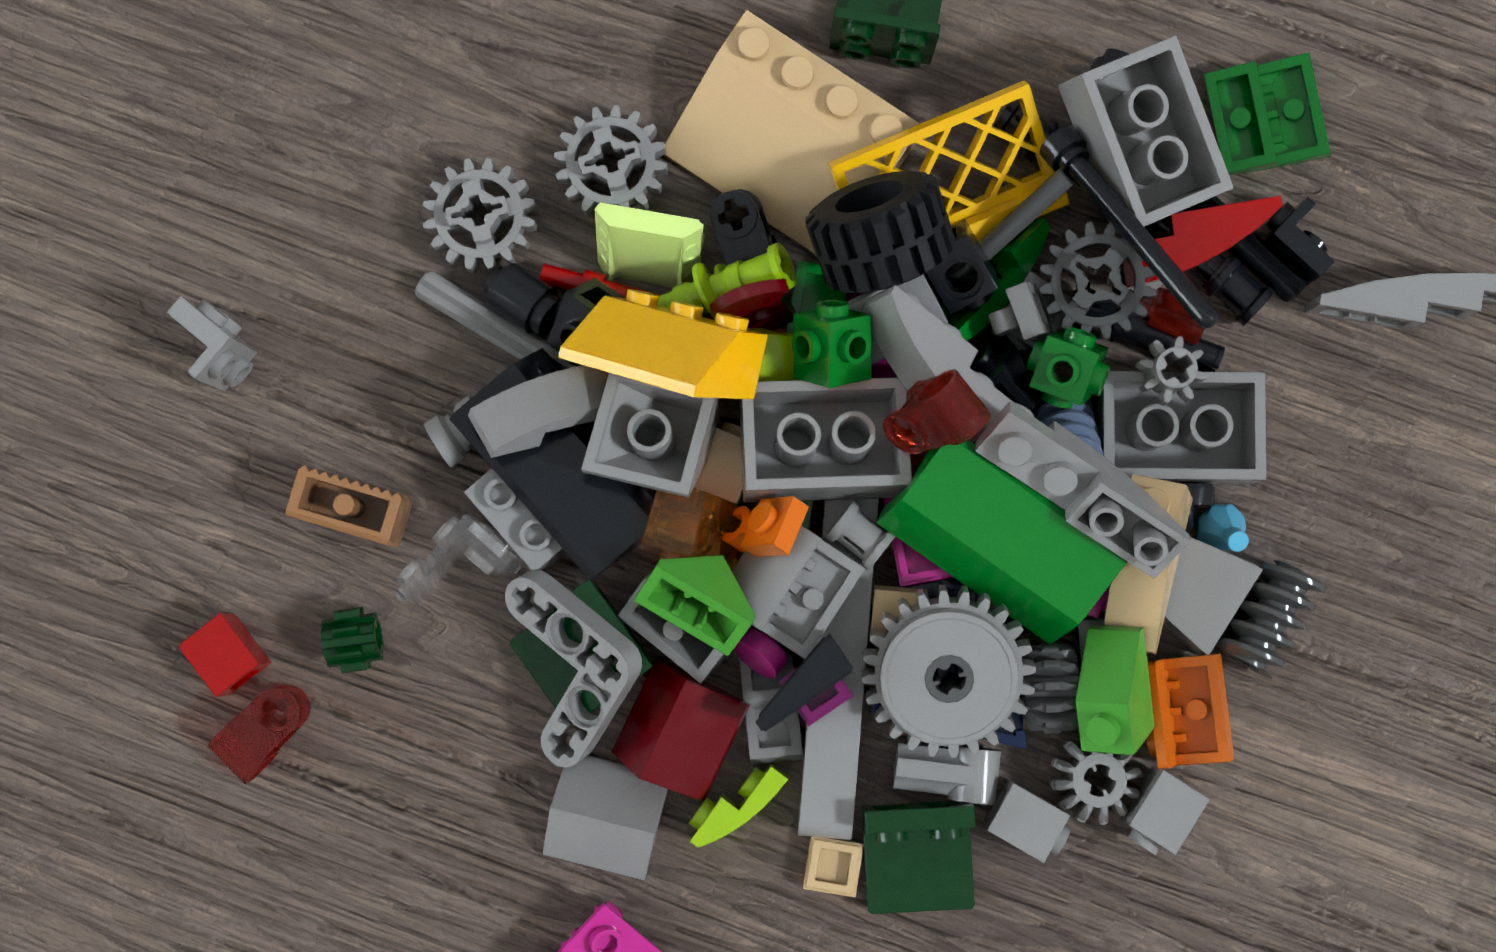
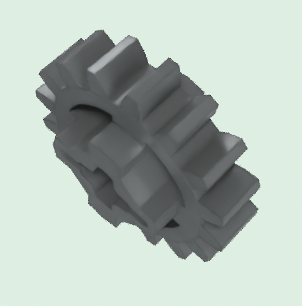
M1092 222L1086 223L1084 237L1078 239L1076 234L1070 229L1065 232V239L1068 245L1065 249L1055 245L1049 247L1048 252L1056 262L1054 265H1041L1040 273L1050 277L1051 283L1039 287V292L1042 296L1054 297L1055 301L1046 309L1049 316L1059 312L1065 315L1061 325L1062 330H1065L1066 326L1072 327L1076 323L1081 325V330L1091 333L1092 328H1099L1103 340H1109L1111 326L1117 324L1122 331L1127 333L1132 329L1128 319L1131 313L1140 318H1144L1147 315L1148 311L1139 302L1141 298H1155L1157 290L1146 286L1145 280L1151 279L1156 275L1149 267H1143V259L1124 237L1122 239L1114 237L1115 226L1109 222L1104 234H1096ZM1102 246L1109 248L1104 256L1086 259L1081 254H1077V252L1089 247ZM1126 260L1129 262L1134 273L1135 285L1133 293L1121 282L1120 268ZM1101 269L1109 273L1107 284L1112 288V291L1107 292L1104 289H1098L1095 294L1089 293L1087 291L1089 280L1083 275L1084 272L1096 275ZM1063 271L1075 280L1077 293L1070 303L1066 301L1061 288V275ZM1110 304L1115 309H1119L1118 312L1105 317L1086 316L1092 306Z

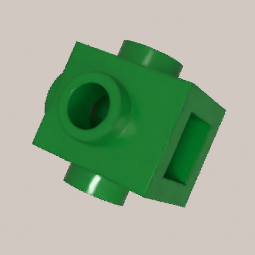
M844 300L816 302L815 310L793 314L794 336L792 339V349L794 353V378L826 388L871 379V314L849 309V302Z
M1066 326L1064 331L1058 329L1047 335L1046 341L1040 339L1036 341L1027 363V370L1034 372L1029 387L1042 391L1040 399L1054 406L1071 409L1073 403L1081 406L1091 398L1092 394L1099 396L1102 392L1111 367L1104 363L1109 348L1095 343L1097 336L1087 331L1071 326ZM1058 361H1066L1072 366L1073 376L1071 379L1055 373Z

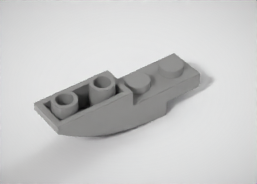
M893 285L866 299L862 309L864 313L871 314V331L887 362L917 403L947 433L954 429L969 441H976L1009 401L1034 417L1028 408L1014 403L996 389L993 382L987 376L970 368L978 350L962 338L958 329L942 322L925 309L915 295Z
M1009 401L975 441V452L1065 510L1066 522L1154 579L1191 541L1190 535L1148 493L1103 455L1056 421L1046 426Z

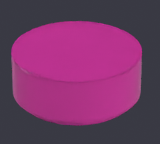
M749 628L734 648L737 655L746 665L766 678L774 679L787 664V656L783 648L772 637L755 628Z

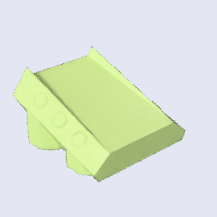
M601 202L595 208L597 259L603 273L606 274L607 280L613 281L615 278L667 287H675L685 282H694L692 267L694 264L701 262L705 243V235L703 234L704 224L700 223L699 219Z

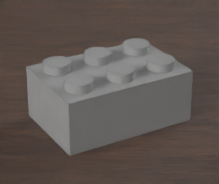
M1177 36L1158 42L1057 85L1073 127L1087 142L1088 161L1143 226H1147L1234 188ZM1115 227V234L1120 233Z
M1109 371L1101 394L1099 396L1093 394V412L1095 413V423L1098 427V436L1101 440L1103 456L1129 478H1132V474L1175 483L1253 484L1266 480L1265 372H1204L1208 375L1206 380L1189 384L1194 398L1184 402L1175 392L1170 402L1161 406L1159 405V393L1152 389L1145 392L1139 390L1142 384L1147 382L1145 371ZM1179 372L1161 373L1168 380L1175 377Z
M871 378L833 388H826L803 380L765 381L757 383L754 399H739L743 502H759L760 499L786 496H794L800 501L895 498L912 481L907 391L899 378Z

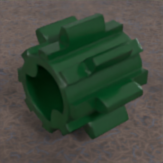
M363 607L333 611L334 619L322 620L320 633L323 656L329 668L340 666L342 674L364 671L372 668V661L383 660L384 641L381 623L376 612L364 614Z

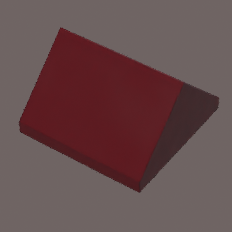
M656 657L654 661L655 666L650 669L611 752L639 779L697 800L705 801L751 704L705 680L700 684L682 668L661 657Z

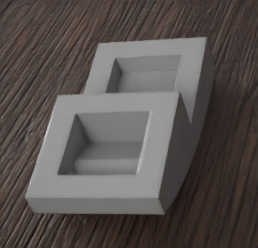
M782 647L787 656V664L774 679L758 674L739 657L743 701L751 704L745 715L751 765L803 760L798 710L766 732L764 730L761 731L755 723L759 718L760 712L782 687L778 681L794 671L792 653L787 647Z

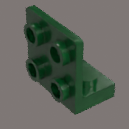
M837 0L829 48L837 49L841 56L854 60L869 59L870 55L890 58L891 64L902 68L912 69L919 68L921 64L930 65L940 34L941 25L938 24L942 0Z
M588 579L572 590L576 597L626 636L638 648L642 657V669L638 678L655 666L627 624L618 617L619 613L595 580L591 581ZM565 617L563 624L566 635L571 640L581 643L583 639L581 626L576 620ZM526 628L510 640V646L556 709L578 670ZM598 642L589 649L591 654L595 653L592 649L599 644ZM611 655L613 662L610 667L615 672H618L616 669L618 660L615 656ZM582 690L581 701L587 711L591 713L600 706V702L592 692Z
M938 801L862 806L867 908L869 913L887 914L972 909L974 907L970 828H976L975 810L972 803Z

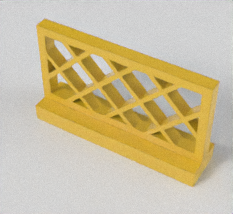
M1024 80L828 162L837 190L849 185L845 172L863 164L880 169L878 175L903 171L894 167L902 148L913 143L929 148L918 172L930 174L939 153L961 162L949 189L941 186L939 188L941 195L945 196L943 201L951 226L966 219L978 242L1055 173L1040 155V148L1046 138L1030 85ZM1019 99L1023 116L1014 135L993 127L992 125L1001 106ZM985 114L982 121L975 119V117ZM963 122L978 128L965 155L943 147L951 128ZM1028 131L1032 143L1024 140ZM988 133L1010 142L997 169L975 160ZM936 134L933 142L925 139ZM1020 146L1035 152L1040 171L1022 179L1007 174ZM887 155L884 162L877 160L878 158ZM972 167L993 176L985 194L974 199L959 194ZM1003 181L1010 183L1008 185L1001 187ZM1067 192L1060 196L1038 217L1069 205ZM955 201L961 203L960 205L952 208Z

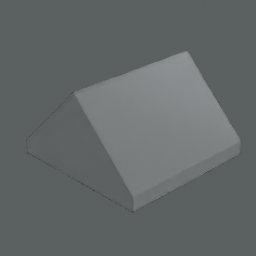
M588 755L574 766L563 767L549 810L542 854L645 880L668 789L639 779L623 763Z

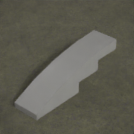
M1427 273L1374 280L1321 294L1306 303L1305 313L1408 331L1424 324L1426 314L1464 319L1480 312L1482 302L1496 305V274Z

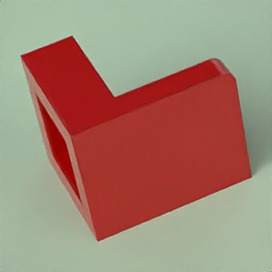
M219 613L179 646L181 652L215 697L231 695L272 663L234 613Z

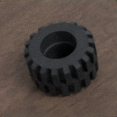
M890 172L857 181L826 197L809 212L810 215L805 220L826 285L834 291L844 293L879 291L893 285L898 286L909 282L943 262L955 248L956 240L936 177L926 172Z

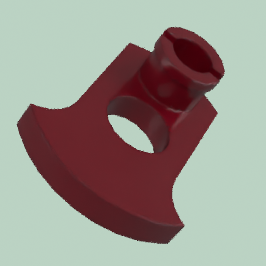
M786 279L764 280L738 287L721 295L709 305L712 317H716L717 312L749 319L748 328H767L772 331L792 323L793 314L796 313L795 307L784 296V294L789 292Z

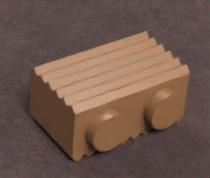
M304 465L298 469L285 515L398 548L413 502L409 496Z

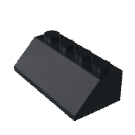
M541 348L510 365L456 410L449 420L592 581L645 542L682 505L671 493L583 473L581 468L595 421L546 432L538 447L491 458L468 417L469 411L472 407L511 387L563 370L562 366Z

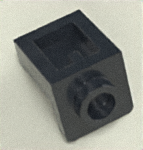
M1309 197L1296 207L1286 202L1265 224L1272 232L1264 239L1306 278V286L1320 278L1335 262L1326 253L1327 247L1318 236L1307 230L1302 231L1296 226L1316 204Z

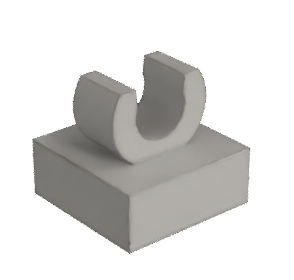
M1025 281L1005 289L1011 306L988 315L995 335L1001 334V336L1020 330L1025 341L1035 342L1053 333L1036 284Z

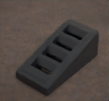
M830 633L827 637L821 639L760 712L759 718L755 723L761 731L764 730L766 732L853 672V666Z

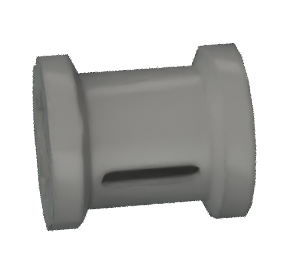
M854 500L827 533L825 539L829 542L837 540L862 560L861 566L869 570L895 536L860 511L861 504Z

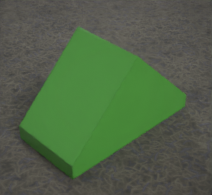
M723 555L660 559L634 599L636 603L726 656L730 655L756 617Z

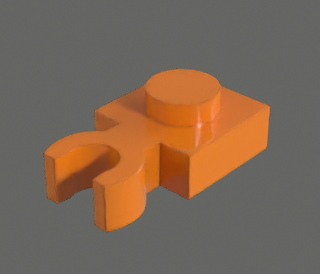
M794 496L760 499L753 511L746 506L737 507L732 515L741 520V524L733 533H724L722 540L738 551H748L755 557L789 555L809 506Z

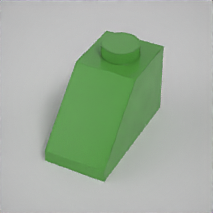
M1091 625L1088 628L1075 700L1082 751L1135 755L1154 729L1155 723L1144 627Z

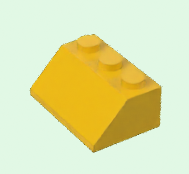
M628 289L626 298L604 296L560 347L558 358L687 396L754 399L768 334L747 329L749 323L747 318L717 312L715 320L702 317L704 307L685 302L671 301L670 308L658 305L659 295Z

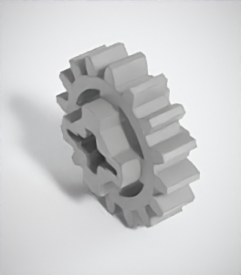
M619 105L613 106L610 117H603L599 108L593 107V120L589 123H586L578 116L573 118L577 129L576 134L572 135L562 132L560 135L562 143L568 148L567 151L554 152L556 163L566 167L555 174L559 185L572 184L565 192L567 200L572 203L583 198L581 210L586 216L592 213L600 202L630 207L636 203L643 210H647L649 204L645 196L646 193L649 191L660 195L662 192V185L655 179V176L668 174L667 163L656 160L667 153L664 142L651 143L657 135L656 126L652 123L641 129V115L636 110L628 119H623ZM612 132L624 133L635 140L626 143L613 136ZM594 137L595 141L589 152L579 157L584 145ZM614 154L615 159L618 161L617 166L619 170L609 173L605 166L604 157ZM643 166H645L642 178L629 190L628 184L634 173L644 170ZM587 183L588 186L598 184L608 189L611 196L593 192L584 184Z
M470 158L464 159L463 173L457 174L449 166L445 168L449 181L445 185L432 181L430 187L438 197L436 201H423L422 205L426 212L434 215V218L423 222V228L427 233H439L430 243L436 252L449 248L445 260L454 267L464 258L466 270L473 274L477 270L479 262H484L490 273L497 269L496 260L503 257L509 264L516 263L511 251L515 247L527 251L530 248L528 241L523 236L524 231H537L535 220L526 217V214L537 210V205L534 199H521L529 191L525 180H519L512 184L515 174L513 169L507 165L498 174L496 173L495 164L490 158H486L482 170H476ZM484 184L502 189L509 195V198H505L504 195L492 196L487 193ZM463 190V194L456 205L449 207L454 197ZM484 206L488 214L484 215L485 224L477 226L472 219L477 215L476 208ZM512 224L508 234L498 243L497 238L504 227ZM451 234H456L457 236L468 235L473 238L477 249L459 244L452 238Z

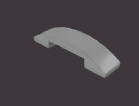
M582 365L549 373L518 384L472 407L468 417L491 458L538 447L546 432L595 421L609 372Z

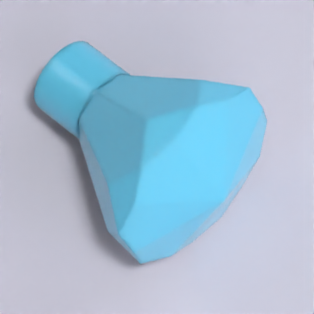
M1232 504L1211 505L1198 518L1197 539L1224 552L1230 549L1240 552L1249 543V538L1245 533V518Z

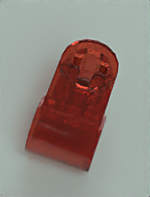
M950 369L936 377L914 383L908 391V400L899 410L888 414L882 426L888 440L897 448L910 454H920L930 449L949 444L958 445L967 441L987 424L991 413L956 369Z
M289 684L262 692L256 696L241 714L232 719L211 740L207 748L244 784H248L272 762L282 746L305 724L311 710L308 696L299 687ZM284 700L288 705L284 711L286 718L277 720L274 716L278 709L276 703Z

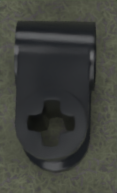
M743 189L728 191L718 196L713 202L710 210V219L722 251L723 263L726 266L740 260L745 262L767 253L768 246L777 243L774 235L771 233L762 204L752 192ZM734 199L737 206L746 205L749 215L742 218L743 228H740L737 221L728 222L725 217V212L732 209L730 201Z

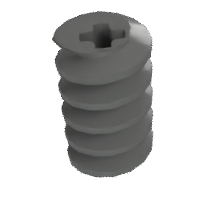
M1273 560L1276 565L1265 563L1259 565L1263 569L1260 576L1267 584L1255 582L1249 594L1257 602L1243 601L1238 611L1247 621L1232 619L1228 624V630L1237 639L1220 638L1216 643L1223 654L1231 660L1272 680L1273 678L1264 670L1266 665L1284 667L1286 663L1274 651L1275 648L1280 646L1294 649L1296 645L1285 633L1287 627L1304 630L1306 627L1304 622L1295 614L1296 610L1314 611L1316 609V606L1305 595L1307 590L1324 593L1327 589L1313 576L1278 560Z

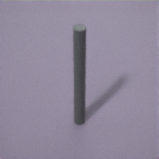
M1058 169L979 241L989 260L1073 186L1072 181L1062 170ZM958 262L952 265L946 273L953 278L963 279L971 275L975 268L969 263ZM930 285L938 302L941 304L943 300L934 285Z

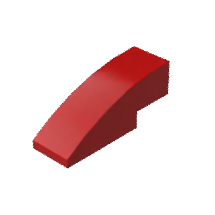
M1281 195L1172 214L1168 217L1171 236L1156 238L1155 240L1182 272L1188 271L1225 252L1258 229L1282 207ZM1126 260L1122 265L1123 281L1126 287L1132 288L1135 285L1134 273L1129 262ZM1142 261L1143 267H1148V265L1144 261ZM1154 276L1151 279L1145 280V284L1160 280L1157 276Z

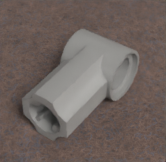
M897 742L892 788L948 795V799L960 802L995 805L1001 751L979 747V753L973 755L967 745H959L957 758H951L948 748L939 747L935 757H931L928 753L927 744H919L912 751L908 749L907 742Z

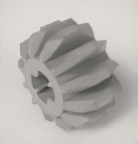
M1066 741L1063 744V748L1071 757L1069 762L1067 763L1059 758H1053L1051 761L1052 767L1064 771L1065 774L1064 777L1050 780V788L1058 791L1068 789L1058 800V806L1063 810H1067L1077 804L1075 819L1082 823L1086 822L1093 810L1097 823L1101 825L1107 824L1109 820V806L1115 813L1124 817L1128 810L1120 800L1123 794L1131 799H1138L1140 791L1127 786V780L1141 777V769L1132 766L1123 768L1133 755L1081 751L1073 742ZM1101 764L1099 773L1106 777V782L1102 788L1094 785L1095 792H1090L1091 784L1084 780L1085 773L1088 769L1096 772V765Z

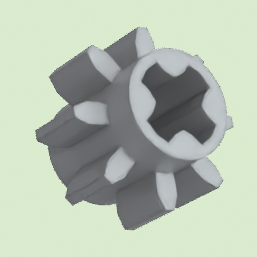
M1181 336L1175 338L1167 350H1165L1161 342L1158 340L1148 345L1149 351L1154 358L1152 360H1140L1135 365V368L1145 371L1147 381L1142 384L1139 390L1145 392L1152 389L1159 393V405L1161 406L1168 404L1175 392L1184 402L1194 398L1189 384L1191 382H1202L1208 376L1204 372L1198 371L1196 360L1202 356L1203 351L1197 350L1191 353L1183 348L1184 341ZM1176 363L1180 367L1181 372L1177 373L1175 377L1166 380L1161 371L1167 365Z

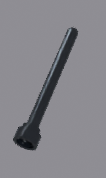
M1070 125L1054 131L1043 142L1040 148L1041 157L1053 171L1056 172L1060 169L1066 175L1073 176L1201 328L1213 327L1218 320L1216 310L1088 161L1089 153L1086 150L1087 142Z

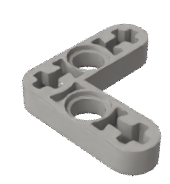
M531 570L513 579L507 585L505 603L509 612L516 620L578 670L541 735V747L545 756L558 767L568 768L576 765L593 751L640 675L642 657L632 641L551 575L542 570ZM529 588H532L535 592L533 600L537 605H533L530 602L532 593ZM553 606L557 608L555 613H553L554 610L551 608ZM565 617L576 620L583 631L581 643L571 640L566 635L563 624ZM598 642L599 644L592 649L595 653L591 654L589 649ZM611 655L615 656L618 660L616 664L618 672H615L610 667L613 662ZM582 690L590 691L598 698L601 706L599 715L590 713L584 707L581 701ZM575 725L580 729L574 733L569 742L570 747L565 744L567 739L565 732Z

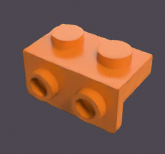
M1221 653L1161 658L1148 661L1155 727L1146 739L1151 757H1156L1158 769H1170L1177 765L1221 763L1235 760Z

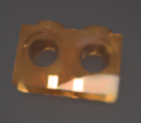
M693 489L689 498L656 490L642 544L660 549L659 560L723 555L732 570L737 563L740 551L723 541L722 537L724 533H733L740 526L741 520L732 514L734 509L741 505L697 489Z

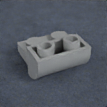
M801 526L789 555L755 557L748 551H745L732 569V573L756 615L752 625L806 659L865 568L823 541L819 536Z

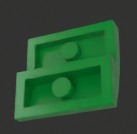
M1309 52L1260 65L1253 61L1204 74L1218 146L1229 175L1289 166L1331 156Z

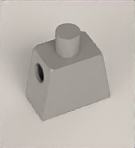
M1190 537L1191 541L1180 552L1163 626L1195 654L1209 655L1263 569Z

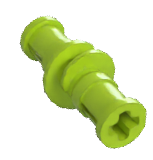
M778 242L769 245L767 253L745 262L740 260L727 266L725 264H717L712 275L703 263L694 264L692 267L694 282L682 283L673 287L672 291L660 295L658 305L670 308L671 301L704 307L702 317L706 318L709 315L712 316L709 305L715 299L733 289L771 279H786L788 289H791L797 284V276L787 250Z

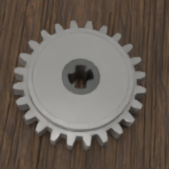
M944 584L939 585L938 598L929 599L928 594L923 588L918 589V603L913 606L903 597L898 600L900 614L897 617L886 611L883 612L881 621L886 628L885 632L871 629L869 633V640L877 646V649L869 648L863 651V661L874 667L862 670V683L875 685L866 691L867 704L881 703L875 711V720L877 723H882L889 719L892 720L889 727V736L895 739L905 732L908 734V749L913 751L922 741L927 743L928 753L931 757H935L939 746H948L951 758H957L959 745L967 744L969 750L975 755L979 753L978 740L985 737L994 746L999 743L996 730L1000 726L1010 732L1016 729L1011 713L1015 712L1026 715L1028 708L1020 694H1034L1035 688L1023 676L1036 673V666L1034 660L1021 658L1033 650L1029 639L1015 640L1023 632V628L1019 620L1005 624L1009 612L1004 604L991 611L989 609V594L983 592L977 601L974 602L970 600L968 587L962 586L957 597H949L948 590ZM951 663L957 665L958 675L949 673L946 679L939 678L938 668L947 670Z

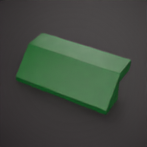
M951 429L925 453L910 484L883 508L876 521L882 528L978 595H981L983 592L989 594L990 603L998 607L1004 604L1008 608V616L1014 620H1019L1021 625L1049 644H1052L1080 625L1127 563L1125 559L1066 522L1065 510L975 452V444L954 429Z

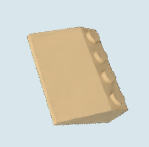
M746 10L717 52L666 141L667 153L663 156L720 194L738 189L752 192L761 202L769 226L817 257L805 220L810 215L809 212L832 193L838 191L828 162L920 123ZM916 143L902 148L894 167L899 169ZM887 155L882 156L877 160L884 162ZM863 164L845 172V175L850 185L878 175L880 169ZM746 205L740 206L741 208L749 212Z

